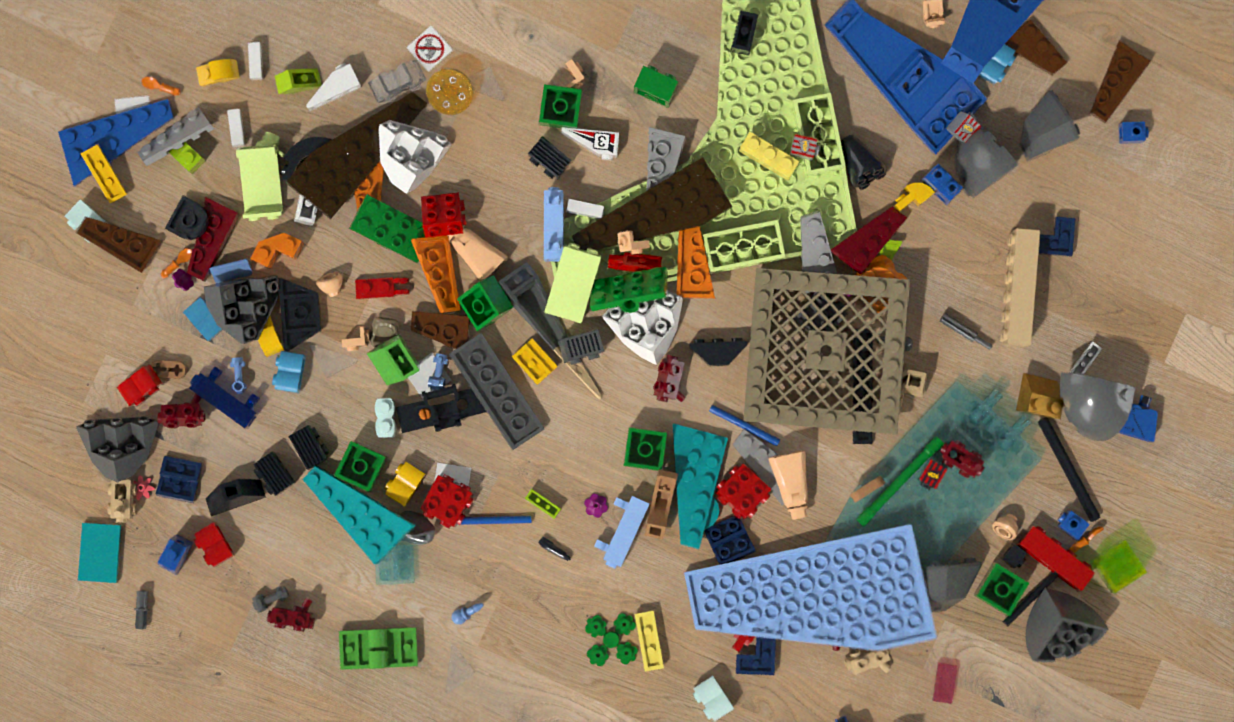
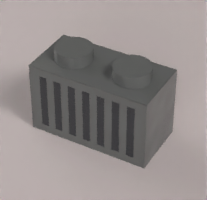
M598 329L558 341L564 364L570 362L571 365L581 363V359L587 357L589 360L597 359L600 357L599 354L604 352Z

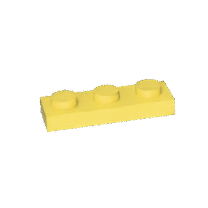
M654 611L635 614L645 671L664 668Z

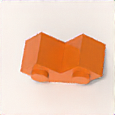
M281 233L259 241L250 259L271 269L279 252L296 260L304 242L286 233Z

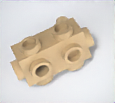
M129 478L120 482L111 480V484L108 485V495H111V503H108L107 509L108 515H110V518L116 519V522L128 523V519H133V515H136L137 506L136 503H133V496L137 495V484H133L134 480H129ZM123 486L127 488L124 494L121 492V487Z
M856 648L851 650L849 654H846V659L843 661L847 670H851L855 675L880 667L887 673L891 669L886 663L890 660L888 653L891 651L890 649L877 651Z

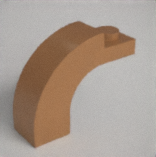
M658 470L644 536L664 539L677 473Z

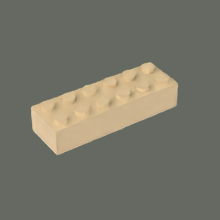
M1017 228L1007 238V246H1010V252L1006 255V265L1009 266L1008 273H1005L1004 284H1007V291L1003 293L1005 311H1002L1001 322H1004V329L1000 331L1002 346L1018 348L1031 346L1040 230Z

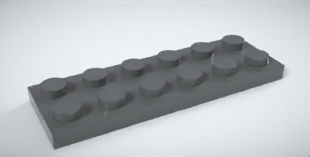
M482 333L449 354L511 450L516 449L544 430V427Z

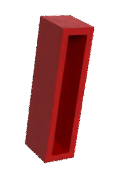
M1039 526L1029 527L1017 543V546L1049 571L1058 573V577L1077 592L1083 591L1095 574L1091 570L1093 567L1085 561H1079L1073 551L1069 549L1066 551L1062 548L1060 541L1045 535L1046 531Z

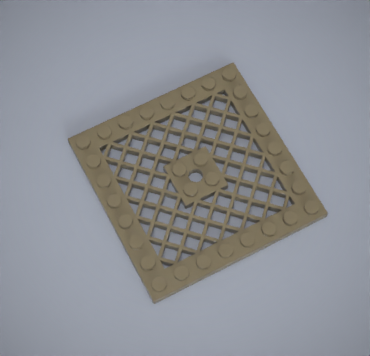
M756 268L743 421L897 434L910 280ZM775 289H781L774 295ZM787 290H794L799 292L794 297H792L787 292ZM805 291L819 293L811 299ZM784 292L790 300L782 306L776 298ZM825 293H833L838 295H836L832 300H830ZM801 294H804L809 302L801 308L795 300ZM844 294L857 296L849 302ZM822 295L828 303L820 309L814 301ZM863 296H872L876 298L870 303H868ZM842 297L847 305L839 311L833 303ZM882 297L889 298L888 304ZM859 298L867 305L860 312L852 305ZM880 299L886 307L880 313H877L872 308V305ZM775 302L780 309L773 314V303ZM793 302L798 311L790 316L785 308ZM812 304L818 312L809 318L803 310ZM831 305L837 313L828 319L823 311ZM850 307L856 315L848 321L842 313ZM870 309L875 317L867 323L861 314ZM888 310L886 324L880 316ZM780 312H783L788 318L782 325L775 319ZM802 313L807 321L799 327L793 319ZM821 314L826 323L818 328L813 320ZM840 316L846 324L837 330L831 322ZM859 317L865 325L856 331L851 323ZM879 319L884 327L876 333L870 325ZM773 321L778 328L771 333ZM789 322H792L797 330L789 336L783 328ZM810 323L815 330H809L807 336L802 329ZM830 325L835 332H828L822 330L826 326ZM847 326L855 333L848 340V333H840ZM868 328L874 336L865 342L860 333ZM781 330L786 339L778 344L773 336ZM886 330L884 343L879 335ZM798 332L806 339L799 346L792 339ZM855 337H858L863 345L855 351L849 343ZM875 338L883 345L876 352L868 345ZM771 340L776 347L769 353ZM790 341L795 349L787 355L782 346ZM806 343H807V355H805V354L803 353V351L801 350V348H802ZM825 345H829L832 349V353L829 356H823L821 353V349ZM847 346L853 352L848 358H846ZM866 347L872 355L864 361L858 353ZM884 349V360L882 362L877 354ZM777 350H780L785 358L777 364L771 356ZM798 351L804 359L796 365L790 357ZM854 356L862 363L855 370L847 363ZM875 357L881 365L875 371H872L867 363ZM770 359V361L775 366L768 371V363ZM786 360L794 367L787 374L780 367ZM805 362V368L812 369L807 375H804L799 369ZM846 365L851 373L843 379L837 371L845 372ZM863 366L870 372V375L864 380L856 373ZM883 368L881 382L875 374ZM776 369L783 375L777 382L770 376ZM819 370H830L831 372L824 377ZM794 371H797L802 376V379L796 384L789 378ZM814 372L822 379L815 386L808 380V377ZM835 373L841 381L835 387H832L827 379ZM854 375L860 383L852 389L846 381ZM871 377H874L879 385L871 391L865 383ZM767 378H768L769 381L773 384V386H771V387L766 391ZM786 379L792 387L784 393L778 385ZM806 381L811 389L803 395L797 387ZM823 382L830 389L824 396L816 389ZM842 384L850 391L843 398L835 391ZM863 385L869 394L860 399L855 391ZM774 388L782 395L775 402L768 395ZM881 388V396L879 400L874 395V393ZM795 389L801 397L795 403H792L787 395ZM814 391L820 399L812 405L806 397ZM834 393L839 401L831 407L825 398ZM851 394L858 401L852 408L844 401ZM870 396L878 403L871 410L863 403ZM765 398H767L771 404H765ZM784 398L790 404V406L776 405ZM804 400L809 407H799L796 405ZM823 401L828 409L815 407ZM842 403L848 411L834 409ZM859 405H862V407L867 412H857L853 410H855ZM880 406L879 413H872Z

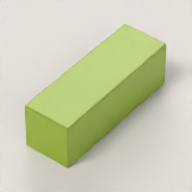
M533 489L525 497L527 501L554 519L561 510V508Z

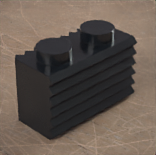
M746 11L739 12L731 45L732 52L749 56L758 14Z
M543 136L528 152L529 161L536 167L540 165L544 168L543 173L550 179L555 177L558 180L572 163L570 158Z
M307 425L288 436L307 470L329 459L327 456L329 451L325 444H320L318 440L320 435L315 427L312 428L310 425Z
M271 451L253 464L255 467L254 473L259 479H264L266 482L264 487L270 495L278 496L296 483L274 451Z

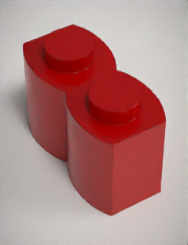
M149 364L140 368L116 388L129 406L136 405L137 407L146 401L145 397L148 394L152 396L160 390L158 387L163 383Z
M216 522L194 533L195 539L193 541L198 549H203L205 553L203 558L208 566L216 567L235 556Z

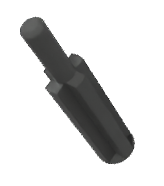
M946 312L941 316L939 322L971 342L976 341L991 350L992 345L977 336L978 333Z

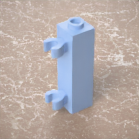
M549 187L548 190H544V261L559 262L564 248V192L558 187Z
M634 496L631 497L629 503L616 497L614 505L625 509L610 545L598 539L594 547L606 552L603 558L606 560L605 564L614 569L617 566L621 567L649 506V503Z

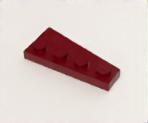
M207 197L204 200V208L209 215V224L205 233L196 239L187 269L188 274L206 282L211 272L210 268L214 266L240 215L238 212Z
M892 206L836 245L830 252L861 275L904 224L907 217Z

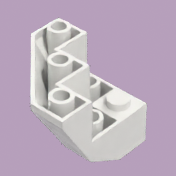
M388 120L379 126L380 162L391 183L406 194L415 190L431 174L452 145L441 134Z
M667 290L666 298L640 302L638 311L634 313H626L621 310L620 306L609 308L603 315V319L627 347L641 358L657 365L668 351L677 331L683 299Z

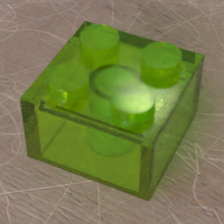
M1126 540L1118 541L1090 560L1109 591L1114 594L1147 573Z

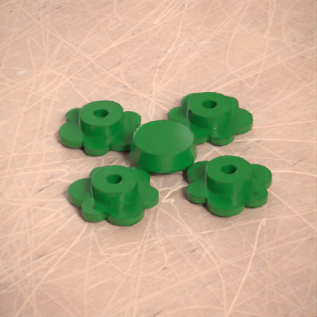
M624 613L618 615V620L614 621L616 632L609 631L606 633L604 628L606 627V622L602 621L599 615H595L593 619L589 618L587 620L588 625L585 626V632L591 634L594 638L598 635L603 636L604 644L601 646L593 645L592 649L587 651V657L590 658L591 664L603 666L605 660L609 658L607 648L612 649L617 647L618 651L616 657L621 659L622 664L626 665L630 661H635V655L638 652L637 648L631 646L629 642H626L625 645L619 644L620 637L618 635L623 633L629 635L630 631L635 629L636 624L632 621L631 615L626 616Z

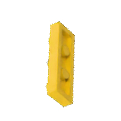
M99 144L81 153L110 204L127 195L126 190Z

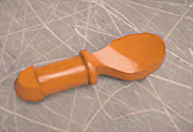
M146 76L141 80L142 85L148 89L159 88L160 92L164 91L173 94V96L180 95L179 88L166 85L164 82L160 84L156 78Z
M185 248L181 250L177 260H172V263L161 271V277H169L175 269L180 267V263L189 261L192 249Z
M1102 526L1093 528L1087 538L1083 536L1082 539L1070 546L1069 550L1074 553L1085 545H1088L1089 541L1103 531L1104 528Z

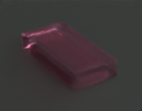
M937 663L932 701L952 704L957 665Z

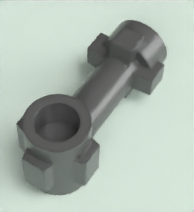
M279 586L276 588L277 592L266 597L263 594L253 597L252 604L254 609L260 613L269 609L267 605L278 599L281 602L285 601L289 597L286 587Z

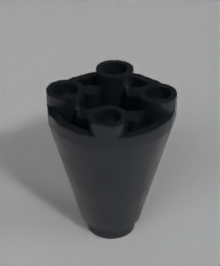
M849 135L841 140L844 160L853 187H859L860 190H864L875 179L880 180L886 176L885 164L858 138L854 137V135Z

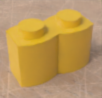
M405 462L404 465L402 463L399 464L395 471L397 476L394 480L390 479L384 488L387 490L385 493L387 496L405 507L426 476L425 473L408 462Z

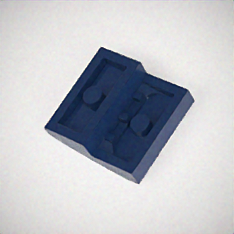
M164 456L159 473L160 479L156 496L194 504L202 463Z

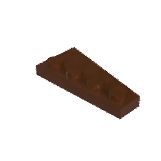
M1119 40L1090 114L1106 124L1151 61Z
M86 216L75 232L140 273L143 272L162 241Z

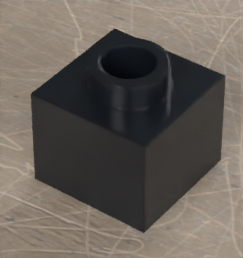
M1012 544L1000 559L1013 569L1016 567L1020 568L1026 561L1024 557L1027 553L1016 544Z

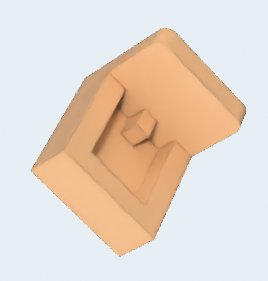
M922 0L923 19L926 26L937 28L941 24H945L942 0Z
M571 59L565 65L575 80L569 83L567 87L580 89L585 81L582 75L583 69L578 62L574 63Z
M632 231L618 233L620 252L631 251V254L643 253L642 249L650 248L649 240L634 242Z
M360 326L361 338L343 339L342 347L344 349L347 348V351H358L359 347L367 346V342L370 341L369 330H366L364 326Z

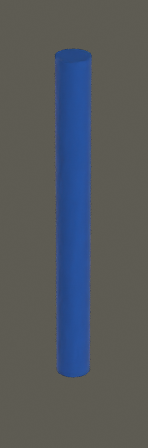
M714 405L709 410V412L775 446H778L781 440Z
M532 516L465 517L461 525L532 523Z

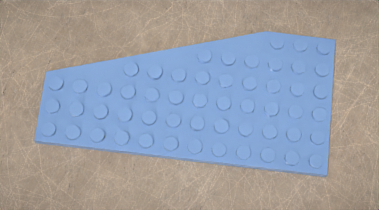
M911 524L684 572L696 630L877 651L937 639Z

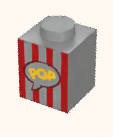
M960 111L946 129L958 141L966 143L971 135L980 129L981 125L977 122L978 118L971 112L967 114Z
M795 134L790 156L812 161L814 156H818L820 145H817L818 139Z

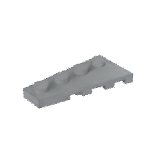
M198 107L190 111L182 120L174 123L167 131L159 134L151 143L144 145L137 153L146 166L168 155L169 150L179 149L184 146L183 143L191 138L194 141L200 137V133L207 130L210 132L214 128Z
M649 127L646 191L677 172L686 140L685 136Z
M816 211L800 216L802 272L837 274L820 212Z
M744 429L732 445L757 476L772 489L770 492L783 506L784 502L768 459L778 454Z

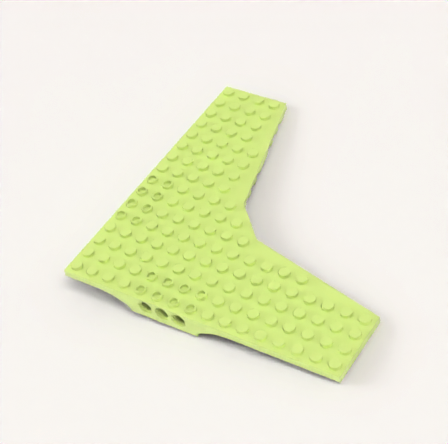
M810 0L722 1L717 118L689 160L677 168V172L703 157L733 206L700 227L710 274L800 257L802 251L800 216L819 211L821 214L830 250L857 231L849 193L846 165ZM740 11L758 14L749 56L731 51ZM749 132L790 155L795 134L818 139L817 145H820L818 156H814L812 161L791 156L798 160L799 164L789 181L739 152ZM647 181L596 204L604 206L603 217L646 192ZM578 214L564 219V244H575L571 236L599 219ZM679 232L639 240H649L650 248L642 249L643 253L638 254L661 256V267L666 266L668 271L667 283L677 281ZM619 245L597 250L599 251L598 254L601 255V260L595 280L633 273L608 268L609 254L624 255V252H620ZM551 262L554 278L559 262Z

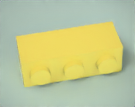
M749 132L739 152L789 181L799 164L798 160Z

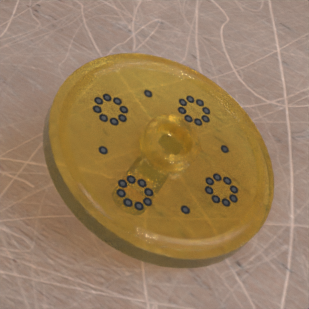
M444 68L435 72L428 80L426 86L427 99L431 106L440 113L446 115L462 113L469 107L473 99L472 83L459 70Z

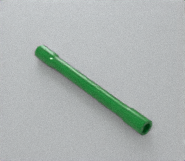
M935 436L910 465L856 520L865 527L884 504L944 443Z

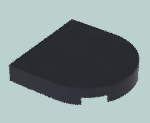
M182 195L164 229L185 240L197 239L207 230L209 224L208 212L202 205Z

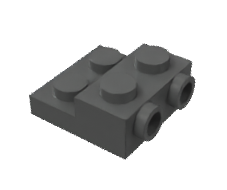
M815 292V293L812 295L811 299H812L814 296H816L819 292ZM825 293L826 296L830 300H832L831 298L833 295L831 293ZM822 295L814 301L820 309L828 303ZM840 301L833 303L839 311L845 307ZM812 304L803 310L809 318L818 312ZM831 305L823 311L828 319L837 313ZM845 310L842 314L846 317L849 313ZM802 313L794 318L800 325L807 321ZM820 314L813 322L820 328L826 323V320ZM838 316L831 323L837 328L843 319ZM810 323L804 327L808 331L815 330ZM828 325L822 331L833 332L834 330Z

